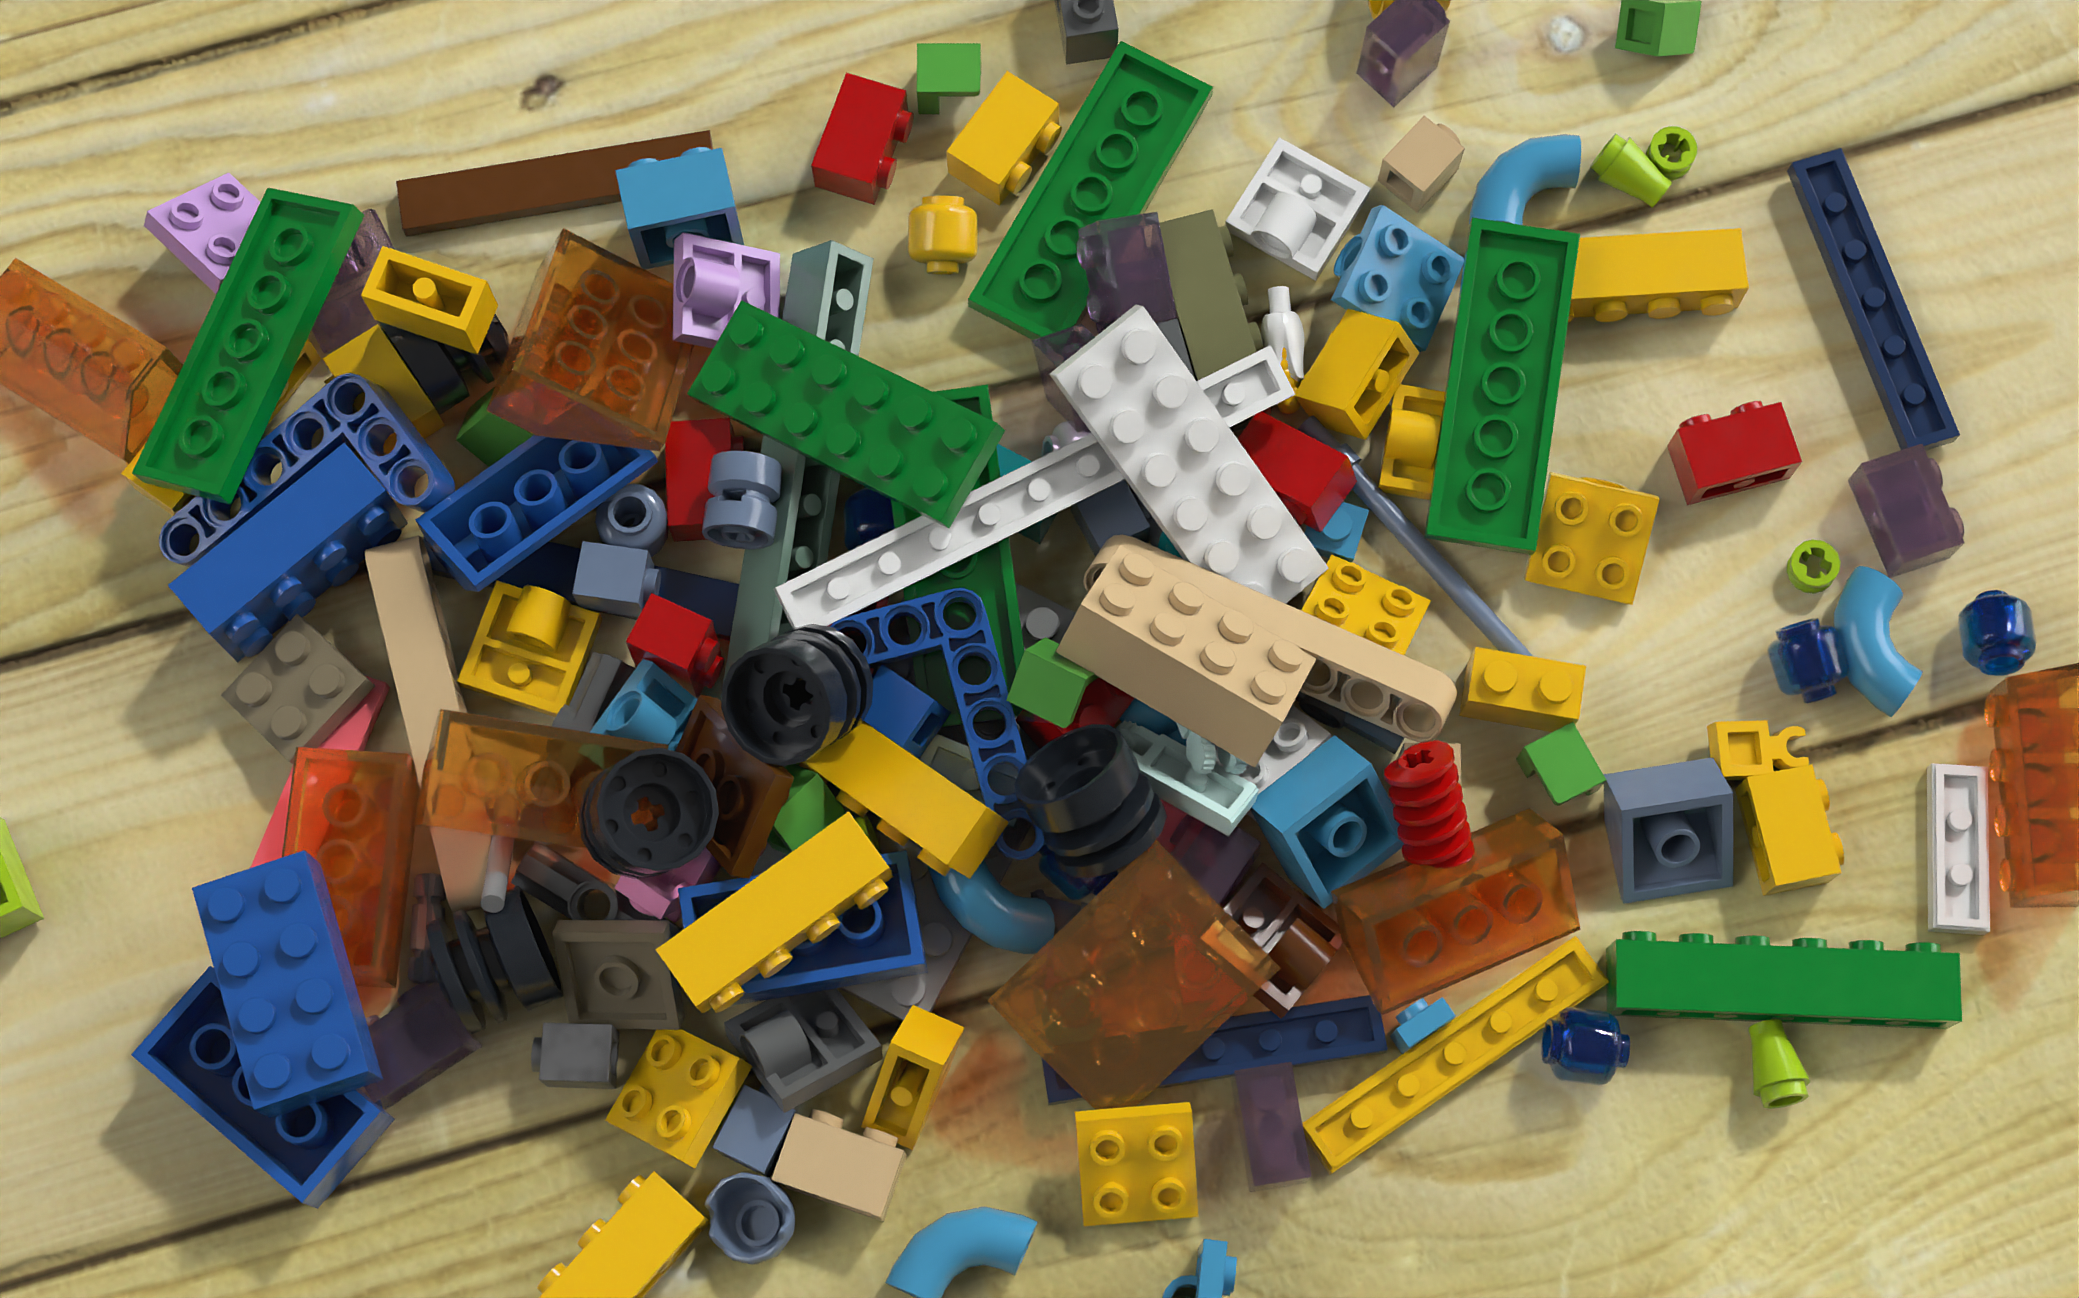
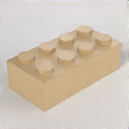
M1119 545L1082 601L1055 651L1254 768L1282 725L1316 661L1315 657L1301 650L1295 643L1278 637L1251 621L1245 614L1228 608L1204 594L1195 585L1178 579L1154 565L1145 556L1136 554L1122 545Z

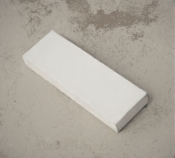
M1935 763L1927 767L1928 931L1976 935H1985L1990 932L1988 767Z

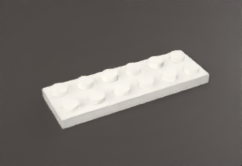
M1137 304L1049 374L1184 560L1285 604L1329 569L1144 306Z

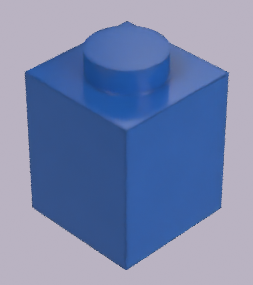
M882 664L876 674H871L873 678L872 705L864 721L917 758H920L951 712Z

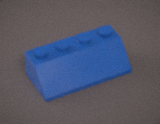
M592 393L415 520L438 561L465 590L479 592L651 468L658 460L656 455L595 393Z

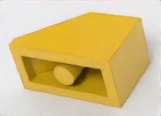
M912 1005L890 1042L861 1127L864 1129L866 1127L895 1136L898 1138V1144L913 1150L950 1070L965 1027Z

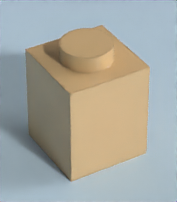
M1424 115L1383 158L1377 181L1418 213L1457 172L1465 148L1460 144L1459 138L1449 127L1443 124L1436 125Z

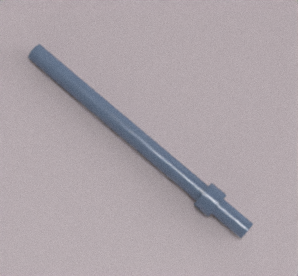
M1314 415L1306 419L1299 426L1298 430L1349 457L1357 480L1352 490L1499 651L1533 656L1434 546L1424 538V535L1382 489L1378 488L1379 486L1359 465L1361 458L1347 443L1341 445Z

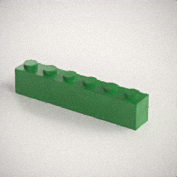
M1628 931L1622 933V939H1616L1606 948V978L1609 981L1606 985L1607 1016L1751 1022L1779 1019L1782 1023L1948 1029L1962 1022L1960 953L1941 952V945L1937 943H1909L1905 945V951L1884 950V942L1876 940L1849 942L1848 949L1827 948V940L1821 938H1798L1792 940V946L1770 945V938L1766 936H1739L1735 938V944L1713 943V935L1703 933L1679 935V942L1657 941V934L1654 932Z

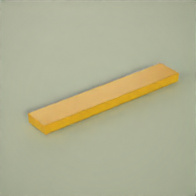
M1574 936L1444 1027L1307 1119L1297 1128L1331 1175L1607 985L1609 981L1579 939Z

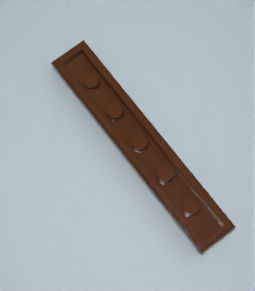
M710 130L399 180L396 181L402 230L407 237L621 202L622 199L615 170L627 168L629 164L640 159L651 158L661 161L680 157L683 152L692 148L706 147L713 150Z

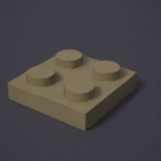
M296 614L221 696L290 763L300 768L375 685L312 625Z
M558 920L552 931L569 1023L613 1025L616 1029H680L685 1018L680 984L655 950L672 938L669 921Z

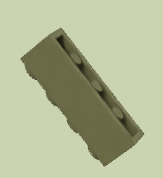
M1213 209L1152 224L1149 242L1150 250L1171 320L1178 319L1195 380L1198 381L1263 349L1259 328L1256 322H1247L1243 309L1244 305H1248V294L1244 279L1240 273L1233 275L1228 258L1233 257L1234 252L1229 230L1226 225L1218 227ZM1272 407L1262 412L1271 416ZM1254 416L1230 427L1231 431L1235 432L1245 429Z

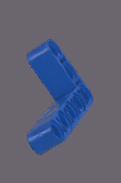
M353 373L341 374L331 380L259 442L231 504L196 496L162 527L159 535V547L162 554L169 561L191 567L343 443L352 452L357 450L393 499L419 512H427L455 492V482L449 471L388 391L360 375ZM365 392L364 405L354 414V400L359 394ZM323 427L324 436L322 442L313 449V435L318 429ZM396 433L397 442L395 448L391 453L384 455L383 446L385 440L391 434ZM281 462V476L272 484V470ZM427 474V489L416 498V482L421 476ZM237 498H240V510L231 519V506ZM198 533L199 544L197 549L191 554L189 545L193 536Z
M953 588L848 616L834 622L830 627L835 628L839 632L855 631L865 638L866 648L863 655L866 657L870 669L879 667L882 664L887 665L942 650L984 805L1008 822L1013 819L1026 820L1035 830L1033 845L1024 851H1016L1007 846L1003 839V832L994 844L1004 857L1014 861L1026 860L1034 856L1044 843L1042 830L1033 824L1018 800L1016 792L1011 795L1002 796L996 794L988 784V774L993 767L999 764H1008L1013 766L1019 773L1027 760L1012 705L1006 701L1008 690L985 606L981 598L971 590ZM954 602L967 603L976 614L975 622L970 628L957 631L951 629L943 619L945 609ZM908 616L914 618L919 623L921 634L916 642L910 645H900L890 638L888 634L890 624L899 617ZM969 656L983 658L990 666V677L980 685L965 683L958 674V667L962 660ZM984 710L998 712L1005 721V732L995 740L982 739L973 729L974 718Z

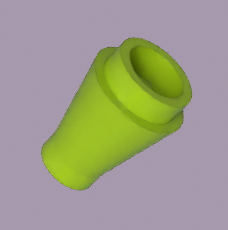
M1616 133L1603 147L1590 166L1593 171L1599 174L1598 181L1640 199L1652 208L1662 198L1672 183L1663 176L1630 137L1624 140Z
M1771 1019L1751 1025L1748 1031L1751 1038L1754 1095L1761 1097L1763 1107L1768 1109L1787 1107L1806 1100L1809 1097L1806 1086L1810 1083V1079L1784 1031L1782 1021Z

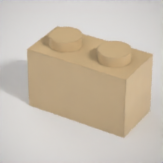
M811 1109L809 1118L795 1113L771 1180L783 1188L884 1222L907 1157L904 1150L896 1148L898 1138L868 1127L865 1128L863 1136L841 1129L844 1122L843 1119L816 1109Z

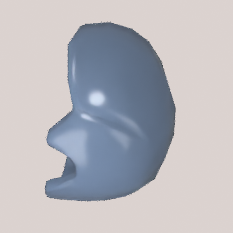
M741 1172L721 1179L707 1196L705 1207L710 1215L708 1235L717 1247L721 1248L733 1261L759 1264L775 1258L781 1253L794 1233L795 1211L792 1199L778 1183L771 1180L772 1178Z

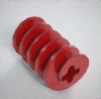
M1439 740L1420 742L1404 750L1400 758L1391 762L1385 768L1384 777L1385 781L1391 785L1389 788V799L1395 804L1393 808L1394 820L1400 824L1397 832L1399 840L1404 843L1402 846L1403 858L1408 863L1447 869L1470 861L1475 853L1474 843L1470 840L1471 829L1470 824L1466 821L1467 811L1465 804L1462 802L1463 793L1462 787L1458 782L1457 765L1454 763V750L1448 743Z

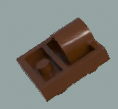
M1262 862L1199 937L1193 947L1282 1019L1336 954L1350 933Z

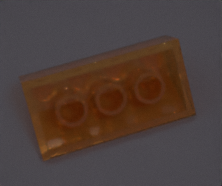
M15 258L0 276V385L130 464L147 442L183 364L164 345Z
M2079 663L2006 677L1990 690V694L1986 697L1985 720L1989 728H1994L1995 748L1992 749L1990 754V774L1994 782H1999L2000 803L1995 808L1994 822L1997 835L2004 837L2005 858L2000 863L1999 876L2002 890L2009 892L2010 908L2079 906Z
M439 709L423 768L414 826L588 851L581 839L578 813L583 793L597 774L636 751L654 748L668 749V745ZM650 809L646 811L638 810L631 814V819L634 825L642 823L645 825L653 820Z
M296 747L282 857L305 850L321 864L356 986L396 989L420 792L413 758L408 753Z
M1528 808L1471 832L1470 840L1474 843L1475 853L1470 861L1460 866L1441 869L1428 865L1412 864L1404 860L1331 891L1341 939L1376 1009L1384 1015L1581 930L1564 836L1560 831Z

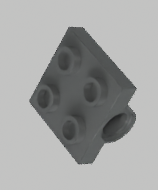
M837 988L765 1000L724 1022L727 1038L745 1062L752 1066L751 1070L783 1113L883 1059L881 1044Z

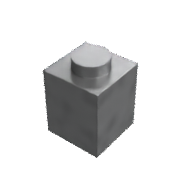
M543 1022L542 1038L535 1037L532 1044V1071L540 1072L539 1080L547 1087L616 1089L620 1032L613 1025Z

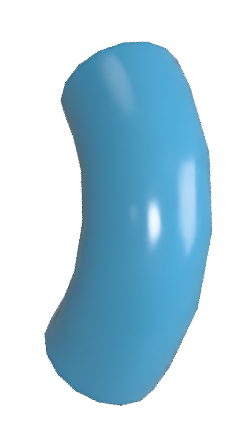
M1561 134L1530 138L1500 154L1477 183L1469 215V224L1473 217L1523 225L1525 206L1533 195L1545 189H1575L1578 183L1581 164L1580 136Z
M1859 566L1854 569L1846 581L1834 612L1835 652L1849 682L1877 709L1892 717L1912 692L1923 671L1900 655L1890 638L1889 622L1894 610L1903 598L1901 588L1883 573L1869 567Z
M983 859L970 879L952 868L946 876H943L927 865L942 903L964 929L986 944L1021 954H1040L1050 946L1055 929L1054 914L1050 905L1040 898L1014 895L1001 886L989 871L985 859Z
M985 1206L947 1213L914 1234L892 1266L885 1283L916 1298H942L953 1278L967 1268L985 1265L1001 1269L1015 1276L1031 1242L1038 1221L1022 1214Z

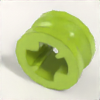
M1668 126L1654 134L1646 156L1663 176L1669 180H1676L1689 172L1697 155V143L1689 131L1677 126ZM1665 144L1674 145V152L1678 149L1683 152L1678 162L1667 161L1669 155H1666L1664 158L1660 155Z
M1821 540L1804 541L1795 548L1787 562L1789 580L1797 589L1806 593L1823 592L1830 587L1840 571V559L1837 551L1830 544ZM1811 555L1821 558L1819 566L1827 570V575L1825 576L1820 571L1816 578L1807 576V566L1799 563L1800 558L1802 557L1805 562H1807Z

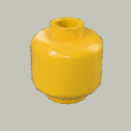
M922 197V205L913 208L908 216L909 256L916 262L927 264L928 274H958L959 264L968 263L977 255V213L972 208L964 205L963 197Z

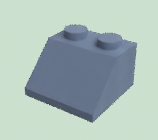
M1713 757L1603 774L1606 778L1604 783V821L1623 904L1733 886V792Z

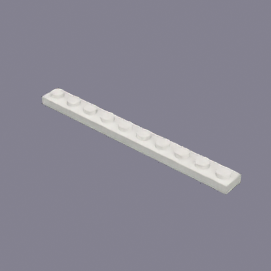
M1271 345L1197 381L1229 428L1295 395ZM1090 433L971 491L950 528L922 515L775 587L773 590L792 628L808 624L829 626L1123 481L1125 478L1094 435Z

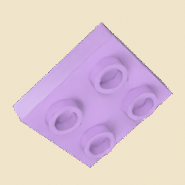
M227 173L148 210L144 227L217 295L260 201L230 173Z
M682 233L674 240L673 341L714 348L741 300L780 318V253L688 233Z

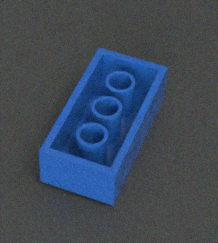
M343 443L168 584V586L204 629L238 663L245 656L252 657L263 651L272 641V634L288 621H291L296 614L302 618L306 616L315 606V599L332 585L337 587L350 580L358 571V564L365 559L366 549L396 542L402 533L401 529L408 522L387 490L351 449Z
M303 850L192 887L253 1109L273 1118L383 1080L321 864Z
M907 850L880 854L890 867L893 875L890 880L885 882L889 889L881 898L864 909H860L855 904L837 917L841 924L835 931L814 944L811 943L809 938L790 951L793 959L774 975L764 978L759 973L741 986L745 994L731 1006L928 973L911 863ZM759 875L751 876L750 879L737 878L678 888L683 928L688 927Z
M212 966L207 968L131 1054L301 1203L317 1209L395 1120L359 1088L273 1118L255 1111L250 1099L216 973Z

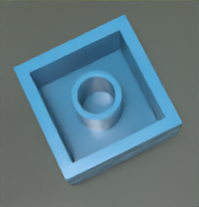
M706 147L692 148L683 152L680 157L661 161L651 158L640 159L629 164L627 168L615 170L627 228L641 270L674 264V240L682 233L744 245L722 148L713 150Z
M1335 735L1259 793L1256 802L1250 808L1288 878L1323 909L1404 845L1398 838L1397 828L1400 824L1394 820V806L1372 764Z

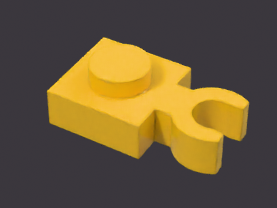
M1768 720L1721 721L1707 726L1710 758H1714L1726 780H1744L1749 776L1774 772L1773 765L1780 770L1809 764L1808 757H1793L1786 748L1788 740H1796L1806 736L1805 729L1802 727L1790 726L1769 736Z

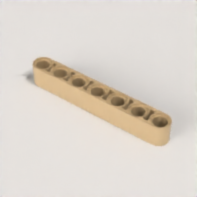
M1122 534L1114 535L1107 539L1084 574V585L1086 591L1089 592L1119 545L1136 554L1145 556L1159 568L1184 582L1195 585L1204 594L1234 611L1245 614L1254 623L1284 640L1295 643L1301 650L1315 657L1316 661L1300 692L1409 740L1424 742L1437 738L1456 701L1457 691L1455 684L1444 673L1134 537Z
M418 535L366 549L365 560L446 897L453 913L460 909L468 912L482 908L481 898L494 820L461 686L457 682L459 677L431 563L423 539Z

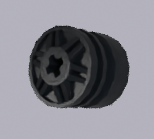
M496 314L493 317L478 355L377 321L439 415L470 396L466 382L461 374L464 370L470 367L486 384L495 380L484 360L486 356L491 354L505 373L518 365L511 351L508 334Z
M808 624L792 628L784 634L775 637L770 642L757 646L733 663L722 684L721 709L729 732L744 751L761 762L787 766L806 761L825 747L847 736L863 723L872 705L873 678L866 657L852 639L833 627Z
M1087 725L1070 730L1051 740L1030 757L1020 769L1014 784L1018 800L1033 824L1042 830L1044 841L1047 847L1054 852L1055 859L1060 868L1072 877L1092 878L1111 873L1131 863L1151 847L1163 831L1167 818L1162 801L1153 792L1147 776L1140 773L1137 759L1119 730L1110 725Z
M654 748L636 751L597 774L583 793L578 820L581 839L596 862L612 874L632 879H641L662 875L683 866L699 856L714 836L719 810L716 790L701 766L683 753L664 748ZM638 810H650L653 820L645 825L644 823L634 825L631 814Z
M519 885L506 890L504 907L501 911L490 913L483 909L486 927L477 929L473 920L463 909L457 910L453 914L455 928L459 937L457 939L454 938L446 922L441 917L428 922L426 925L428 940L431 946V963L439 986L449 1006L459 1015L464 1026L471 1034L486 1029L485 1015L481 1005L484 1001L498 1023L507 1020L508 1012L504 993L510 990L514 991L518 1000L528 1011L563 997L561 980L547 941L532 907Z

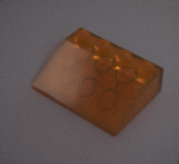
M563 228L537 269L486 411L537 436L660 451L667 437L694 347L693 344L673 341V284Z
M1155 840L1149 849L1119 873L988 999V1002L1024 1041L1095 1110L1138 1106L1281 968L1166 846Z

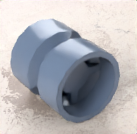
M726 451L714 455L711 459L708 490L715 497L710 498L705 504L702 527L703 536L713 543L736 549H762L771 546L775 539L778 514L776 508L771 503L776 502L780 497L783 473L781 463L774 458L749 451Z

